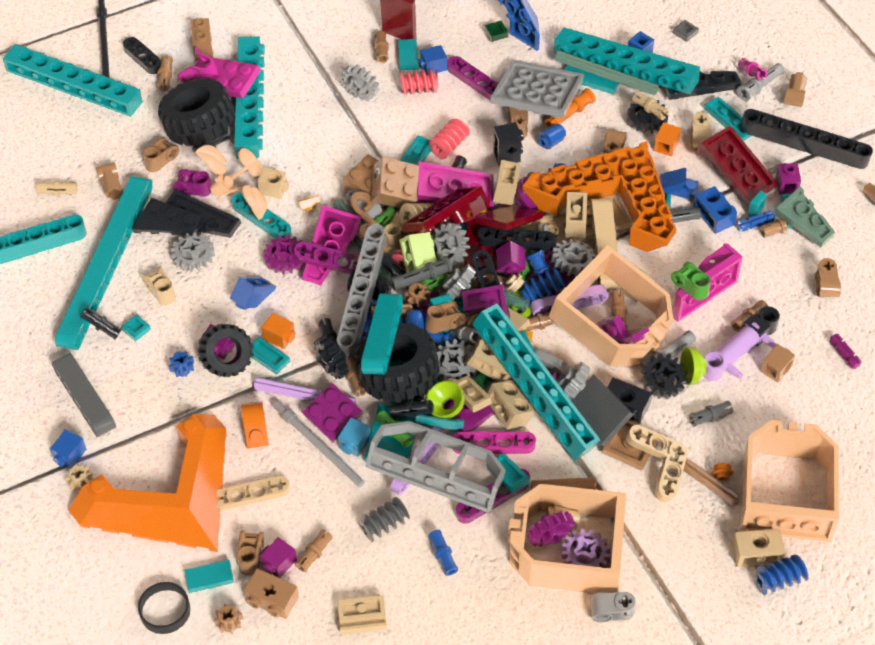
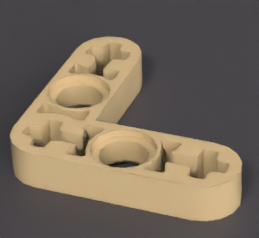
M641 425L632 426L626 433L628 444L663 460L655 486V496L661 502H669L677 494L687 459V448L682 443ZM635 432L638 433L639 440L636 439ZM652 440L659 441L661 449H655L652 445ZM674 450H677V454L679 456L675 459V461H672L675 458ZM667 467H671L675 470V477H671L668 475L666 471ZM667 483H670L667 487V492L669 494L666 495L665 490L663 488L667 485Z

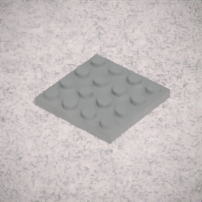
M512 60L491 96V103L502 107L507 106L517 110L531 111L536 114H546L555 118H564L583 82L584 74Z

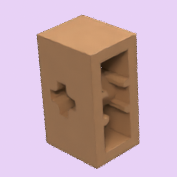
M209 18L191 20L193 50L198 47L202 54L214 58ZM194 50L195 61H198L199 57Z
M256 569L244 589V596L249 606L256 609L262 608L273 617L278 618L280 616L287 619L299 598L298 586Z

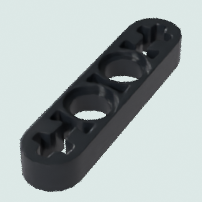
M488 226L482 227L478 231L479 243L487 247L500 248L509 241H512L524 247L525 250H543L546 252L553 250L556 246V236L549 231L510 229L506 231ZM505 236H510V237H512V238L509 239V240H503V239H502V238L505 237ZM524 238H531V239H532V240L529 241V242H524V241H522V239H524Z
M486 250L476 251L473 254L472 260L481 288L500 285L489 252ZM480 257H484L487 268L482 267ZM490 273L494 275L492 281H483L485 274ZM507 306L508 318L510 319V311Z

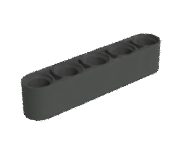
M69 352L52 361L51 365L94 435L98 438L117 428L110 412L73 355Z

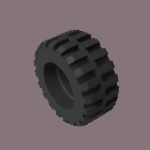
M198 78L194 81L189 80L184 84L177 85L176 88H172L168 91L167 95L165 94L162 97V101H160L158 106V115L169 139L179 145L184 144L186 146H192L193 144L197 146L204 142H211L214 138L217 139L221 136V133H225L228 130V126H231L235 116L234 108L225 86L210 78L205 80Z
M399 323L389 362L398 359H409L410 361L399 366H388L385 375L362 373L361 360L368 334L366 339L363 338L356 350L355 361L360 383L369 395L378 400L383 399L384 402L389 403L391 401L402 403V400H414V397H420L425 393V390H429L438 378L440 366L435 342L427 331L422 328L418 329L416 325L410 324L408 326L405 323Z

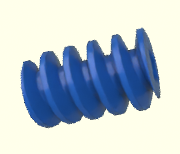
M555 267L553 268V275L545 271L546 278L539 274L537 282L533 278H530V285L524 281L521 291L529 307L532 300H538L539 296L545 298L547 293L553 296L554 289L560 294L562 287L566 288L560 272Z
M796 554L791 555L790 558H782V561L776 560L773 564L767 563L765 567L761 565L756 569L757 584L764 596L768 593L767 588L772 593L776 592V584L782 590L784 589V582L788 587L793 586L792 579L797 584L801 583V576L805 581H808L807 567Z

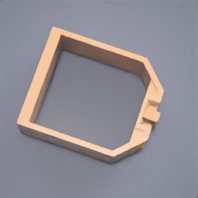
M609 245L556 297L549 314L550 319L609 367L639 366L640 362L645 360L646 357L644 356L647 353L652 355L659 348L660 343L664 340V336L669 330V326L674 321L670 294ZM604 273L656 315V321L649 328L650 331L644 334L645 338L635 344H619L574 308L572 304Z
M770 420L748 436L742 465L740 531L744 529L756 531L764 528L781 529L782 537L831 542L839 521V445L816 424L805 423L803 432L798 431L797 422H788L787 430L782 429L783 421ZM759 453L793 458H814L827 470V510L751 502L752 458Z
M539 484L515 501L514 519L509 520L508 544L511 545L509 563L529 586L589 593L617 592L621 568L626 493ZM552 505L579 511V515L614 519L610 568L533 560L525 551L528 519L539 511H546V508L552 507Z

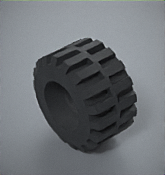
M217 324V326L208 328L209 330L202 334V339H199L198 343L200 346L197 348V352L200 355L198 358L202 362V366L208 372L222 377L239 375L238 373L244 372L246 370L245 367L251 364L250 358L254 355L252 353L254 346L250 342L251 338L246 334V331L240 329L239 326L231 324ZM222 338H230L236 345V355L228 363L218 361L214 354L215 345Z

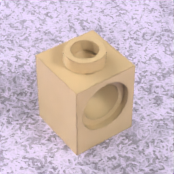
M264 167L257 181L259 191L265 196L282 199L284 192H287L289 189L286 172Z

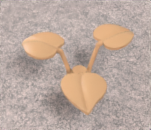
M206 145L195 151V154L201 157L205 164L218 175L215 178V182L210 185L211 192L220 198L224 194L228 195L242 190L244 198L258 220H260L267 210V201L264 195L257 188H251L249 185L232 189L233 180L245 170H248L253 177L261 175L263 165L255 155L246 148L241 149L238 152V157L245 167L229 177L223 176L226 171L224 166L226 161L217 148Z

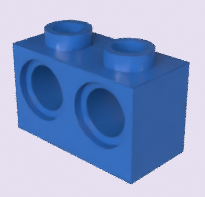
M715 186L695 195L693 208H700L701 218L714 234L735 225L737 217L736 208L730 205L724 194L719 192Z

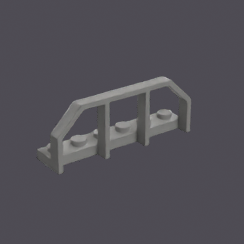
M410 421L381 425L371 441L365 466L371 470L490 513L493 508L497 491L506 472L492 451ZM410 433L423 438L412 460L376 447L381 438L388 435ZM430 441L461 452L450 474L418 462ZM466 455L486 461L497 476L492 489L455 476Z

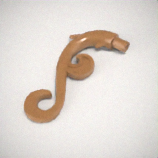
M358 191L351 196L350 204L355 212L367 223L363 224L358 232L359 238L364 241L367 228L372 224L378 223L365 213L370 211L374 205V202L371 201V195L364 191ZM358 200L366 203L363 210L357 205ZM387 238L383 256L392 249V247H387ZM356 254V256H355V261H356V262H358V259H359V255H360V254Z

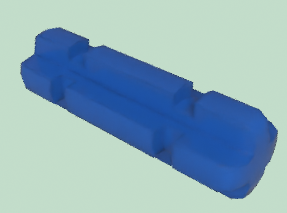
M769 210L763 212L764 214L760 213L748 217L747 220L738 221L737 228L740 232L747 231L748 228L752 229L764 225L765 222H773L775 215Z

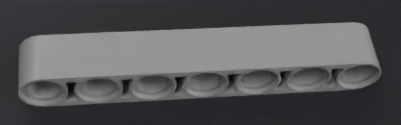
M372 224L366 230L337 336V344L344 351L346 357L354 356L359 347L386 246L385 230L379 224ZM345 343H351L348 346H344Z

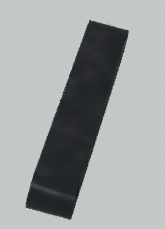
M747 109L743 113L740 129L748 135L858 169L866 168L870 162L873 149L866 143L755 109Z

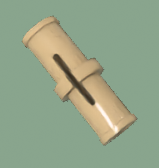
M641 91L635 93L639 98L633 96V102L642 106L646 112L653 113L661 120L666 118L661 112L668 116L669 109L658 104L656 99L647 97Z
M55 180V182L38 181L36 189L37 194H55V196H60V194L77 195L78 184L77 182L69 183L60 182L59 180Z

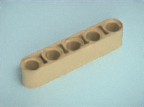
M591 199L590 208L595 254L597 256L607 245L618 253L612 199ZM604 273L598 277L599 285H604L606 289L621 288Z

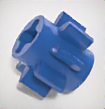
M187 351L175 352L173 357H169V371H175L176 377H187L190 371H194L193 356L188 357Z

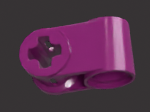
M187 169L178 171V179L173 184V190L180 191L186 195L206 197L212 193L210 190L211 180L207 172Z

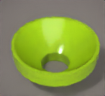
M684 347L680 356V364L684 363L681 369L682 371H687V374L683 378L687 379L686 385H695L706 375L707 361L695 347Z
M442 381L435 384L429 390L426 401L431 400L434 404L433 416L450 419L461 411L465 397L458 384L452 381ZM454 400V406L449 410H445V402Z

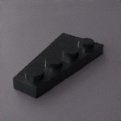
M700 71L699 82L691 94L664 86L663 88L668 99L673 100L738 89L742 82L736 71H711L710 74Z

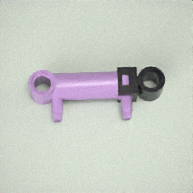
M771 306L761 308L759 315L756 316L754 314L750 317L739 332L715 352L707 353L704 357L707 361L706 375L703 377L710 381H717L726 370L731 375L741 379L743 374L732 364L755 345L758 347L765 343L772 349L777 345L768 335L775 333L780 317L779 311Z

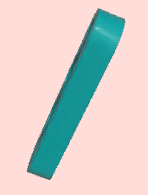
M239 192L231 197L232 208L276 240H278V236H281L283 239L286 235H289V239L291 238V226L282 218L267 209L263 217L258 220L255 214L249 213L252 209L244 198L243 193ZM266 219L273 220L271 224H264L263 222Z

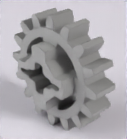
M350 64L340 75L342 78L341 83L345 84L343 88L348 89L349 94L353 93L355 98L360 97L362 101L364 99L367 101L374 99L380 90L378 87L379 82L375 81L377 77L371 76V71L367 72L365 67L360 68L358 64L355 67Z
M452 223L441 224L440 228H435L436 235H431V238L434 242L433 248L437 260H442V257L447 256L452 267H457L458 263H463L462 257L468 256L465 250L470 248L469 245H466L469 237H464L466 230H461L460 225Z
M194 232L193 236H189L187 233L186 238L178 237L179 242H173L174 247L171 248L172 261L175 262L176 267L181 266L182 271H185L187 268H189L190 272L194 268L200 271L201 266L207 268V262H213L212 257H215L214 244L209 237L205 238L204 234L197 236L196 232Z
M572 239L569 240V243L562 240L561 244L557 243L555 248H553L551 262L555 263V268H561V273L566 271L567 276L574 274L577 277L596 257V254H592L593 249H587L588 244L581 245L579 240L576 243Z
M469 264L460 270L456 268L443 282L442 287L444 289L439 296L449 294L452 301L454 299L459 300L462 292L470 289L471 279L474 277L476 270Z
M456 339L453 340V344L445 341V347L438 346L440 349L437 352L440 366L439 380L442 378L443 380L448 378L459 380L467 375L470 376V372L476 373V369L473 367L465 366V362L469 360L473 348L471 345L466 346L464 340L460 344H458Z
M580 361L574 368L569 366L557 379V383L568 398H575L584 389L585 383L588 380V374L591 371L590 367Z

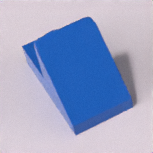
M687 168L673 170L659 176L664 193L693 201L695 195L698 194V181L686 178Z

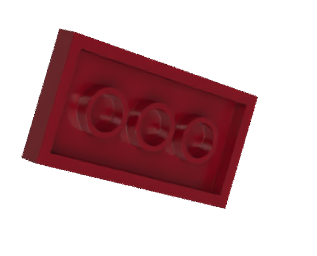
M731 125L703 141L696 151L697 156L699 155L710 161L721 172L747 205H750V202L760 191L767 194L779 185Z
M482 186L458 188L403 223L401 227L403 232H413V234L424 231V233L434 230L436 224L450 220L452 224L470 221L483 210L489 208L490 203Z

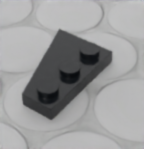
M151 198L132 230L134 233L140 234L141 232H151V234L162 232L185 236L188 233L189 236H193L194 232H198L204 218L199 214Z

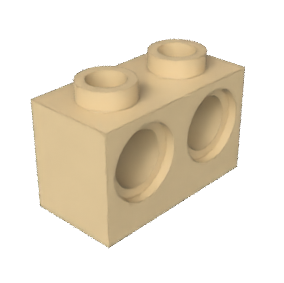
M501 160L493 202L507 205L513 204L519 176V163Z
M481 337L475 345L467 365L497 382L507 381L511 375Z
M513 380L493 383L487 393L492 401L490 407L506 429L528 424L535 410Z

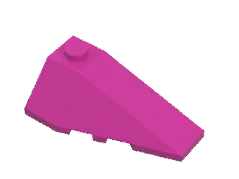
M323 205L312 244L345 252L356 236L361 217ZM312 250L310 258L312 259L315 250ZM324 252L317 254V258L320 261L328 259L327 254ZM306 263L301 280L321 286L331 272V269Z

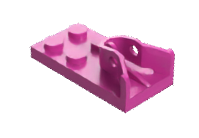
M196 47L194 50L199 57L195 66H190L183 70L177 76L183 84L186 81H194L198 78L216 80L225 86L229 96L243 99L261 69L258 65L211 58L208 55L202 54L198 47Z
M418 162L417 204L424 202L436 203L458 188L482 186L490 203L487 210L492 211L494 208V174Z
M724 243L713 254L707 256L701 262L698 269L707 274L711 279L709 296L704 300H696L679 288L675 293L673 319L679 322L737 283L743 256L728 243Z

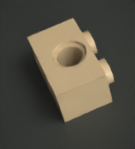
M567 192L565 238H572L574 236L577 239H585L587 193Z
M764 528L756 531L744 529L735 532L732 544L737 567L773 564L774 561H782V558L785 557L786 552L781 529ZM755 544L761 545L762 547H756Z

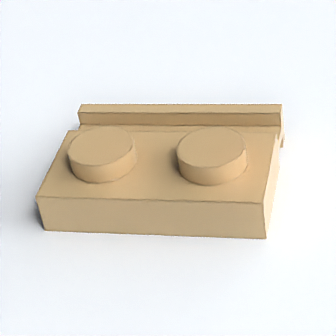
M384 595L337 600L341 635L387 629Z

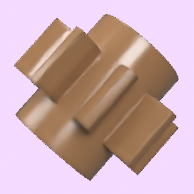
M417 282L411 286L409 285V292L404 293L408 303L417 308L422 305H428L426 298H431V294L427 284L422 285Z
M224 604L223 608L215 611L218 618L214 619V624L219 626L220 633L225 631L230 632L232 635L233 631L237 628H242L240 620L243 619L242 612L237 613L236 605L231 607Z

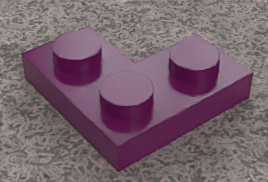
M503 284L462 292L466 314L483 311L498 304L508 317Z

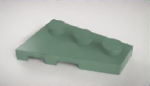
M800 186L776 207L774 213L821 248L834 237L835 231L824 216L816 211L814 208L815 204L811 199H807L804 195L805 191Z

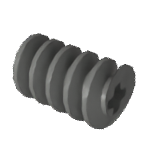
M394 497L392 503L387 501L384 503V507L378 506L377 512L371 510L369 516L367 514L362 515L359 522L366 537L371 542H374L373 534L381 538L382 529L388 534L390 532L389 525L397 529L396 521L404 525V517L410 519V516L403 502L398 497Z

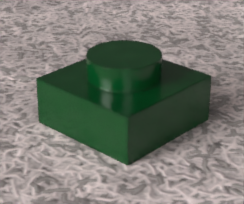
M502 20L485 25V32L491 42L508 37V30Z

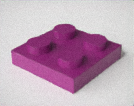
M332 383L302 411V414L333 443L350 418L357 420L363 414V411Z

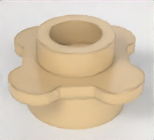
M513 274L506 281L507 286L505 289L511 290L513 293L516 292L524 283V280L521 278L522 275Z

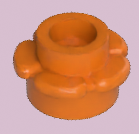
M727 463L715 464L714 471H712V475L716 476L718 480H729L730 476L734 473L731 465Z

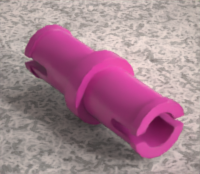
M741 58L742 61H738V68L744 70L747 75L754 76L758 80H764L763 77H767V70L760 67L757 62L749 61L746 58Z

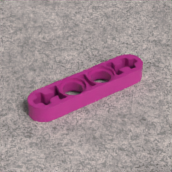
M526 431L457 432L452 436L470 443V440H473V445L479 446L477 444L478 440L485 439L489 444L482 448L492 451L493 454H529L536 447V437L531 432ZM502 439H507L510 441V445L504 447L498 442ZM514 440H517V446H514ZM524 440H528L529 445H524ZM452 449V450H453L454 452H456L457 454H460V453H461V452H459V451H456V450Z

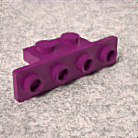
M620 315L597 322L599 328L619 344L639 342L645 338L644 334L650 331L648 327L628 331Z

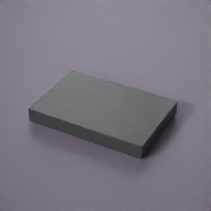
M593 374L585 383L584 389L575 398L571 399V402L601 440L599 443L605 447L634 414Z

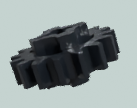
M631 103L627 111V122H630V127L636 126V131L642 129V132L645 133L646 130H649L652 134L653 130L659 132L662 124L668 122V116L661 112L666 118L664 120L658 119L653 113L646 112L639 104Z
M321 336L315 340L313 344L315 346L314 350L317 353L316 360L318 364L324 368L327 374L330 373L331 376H334L335 379H341L346 376L349 371L347 369L348 365L345 362L346 355L344 351L339 348L336 342L328 339L327 336Z
M659 353L657 358L654 355L651 356L650 361L647 360L644 363L645 367L641 370V373L644 374L641 381L647 383L644 389L650 388L652 395L657 393V399H660L663 395L666 400L671 395L676 397L685 388L683 385L687 382V379L683 378L687 371H682L681 369L684 363L678 364V357L672 360L669 353L666 357L662 353ZM656 365V370L651 373L652 368ZM677 380L676 385L672 387L673 381Z

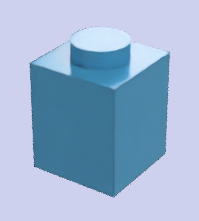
M350 418L338 436L339 449L348 455L353 454L359 457L369 442L371 435L370 426Z

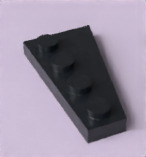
M174 190L165 202L203 216L204 221L198 232L231 238L241 224L239 218L177 190Z

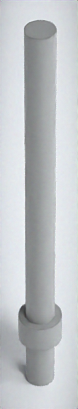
M278 400L273 403L272 407L282 415V419L287 424L294 426L358 488L364 485L365 481L297 418V414L291 409H287Z

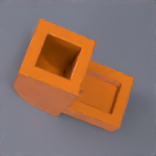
M263 400L241 404L247 449L268 446L269 441Z

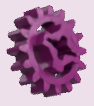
M286 235L283 239L281 236H278L277 241L271 239V244H266V250H263L265 264H268V269L274 268V273L280 270L282 275L286 271L293 274V269L299 271L300 265L304 266L305 263L294 258L293 250L297 243L303 241H297L296 236L289 239V235ZM305 248L297 250L300 251L301 256H304V254L307 253L305 252Z
M561 511L552 515L546 514L534 526L530 527L531 530L527 531V537L534 547L538 545L542 547L543 545L546 546L553 543L557 544L572 531L571 529L575 527V521L568 511L565 513Z

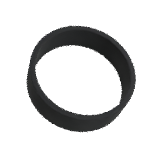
M160 582L150 586L142 593L138 602V612L143 625L151 632L157 634H168L177 631L187 622L190 616L191 606L186 591L178 584L172 582ZM160 591H175L185 598L186 608L184 613L171 624L154 625L149 623L142 615L146 601Z

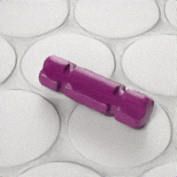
M840 334L832 335L829 342L833 347H837V352L846 362L848 361L847 364L851 369L860 367L862 361L855 355L850 346L845 341H842L843 338Z

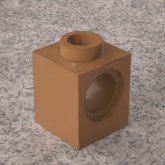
M777 344L764 358L761 372L779 383L792 368L795 354Z

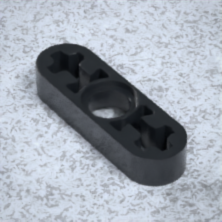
M126 38L123 41L125 53L147 73L157 74L161 66L160 58L137 38ZM140 54H147L145 57H138Z

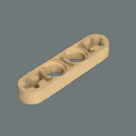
M275 476L218 489L217 497H221V500L217 501L216 508H220V511L283 497L290 491L289 480L284 476ZM281 483L283 489L278 490L277 484ZM267 485H270V488H271V492H270V493H268V487H267ZM256 488L264 489V493L260 496L252 494ZM234 493H241L243 495L238 501L231 499ZM223 495H226L227 503H225Z

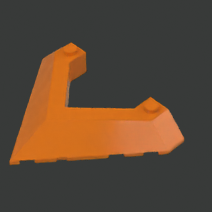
M647 141L640 143L638 147L630 148L628 146L614 150L611 153H603L576 161L571 166L561 165L550 168V172L540 174V172L533 173L523 185V190L538 209L554 216H558L565 207L567 192L587 193V200L620 194L634 223L630 230L629 245L646 252L667 246L676 234L677 229L671 219L672 215L668 204H666L665 194L658 173L655 171L652 156L649 154Z
M193 414L176 425L179 440L186 447L176 493L114 489L101 474L81 488L68 509L69 513L80 527H95L105 532L116 534L122 532L132 534V537L165 543L173 542L177 543V545L192 548L198 546L209 548V551L218 552L221 515L220 508H216L218 500H221V497H217V490L223 488L226 427L214 414Z

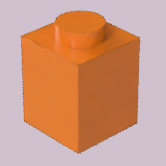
M663 123L655 138L654 151L672 157L680 141L681 128Z
M272 313L261 327L263 339L282 349H285L288 343H292L296 335L294 322L275 313Z

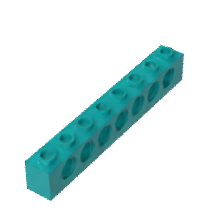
M565 27L554 39V54L557 51H562L680 92L691 94L699 82L700 66Z
M260 36L238 37L237 62L258 65L260 69L265 68L264 57H262V55H265V45L261 44ZM264 70L259 72L244 98H236L234 144L236 159H239L238 152L243 148L250 150L256 158H259L260 150H263V139H260V136H263V124H260V122H264L263 110H260L264 108V99L261 97L264 94V84L261 83V81H264Z
M15 44L3 57L7 72L132 117L143 103L140 89L107 78L104 75L96 74L88 69L77 67L57 58H52L41 52L30 50L27 47Z
M495 304L483 310L472 325L573 460L576 461L589 453L601 441L500 306Z

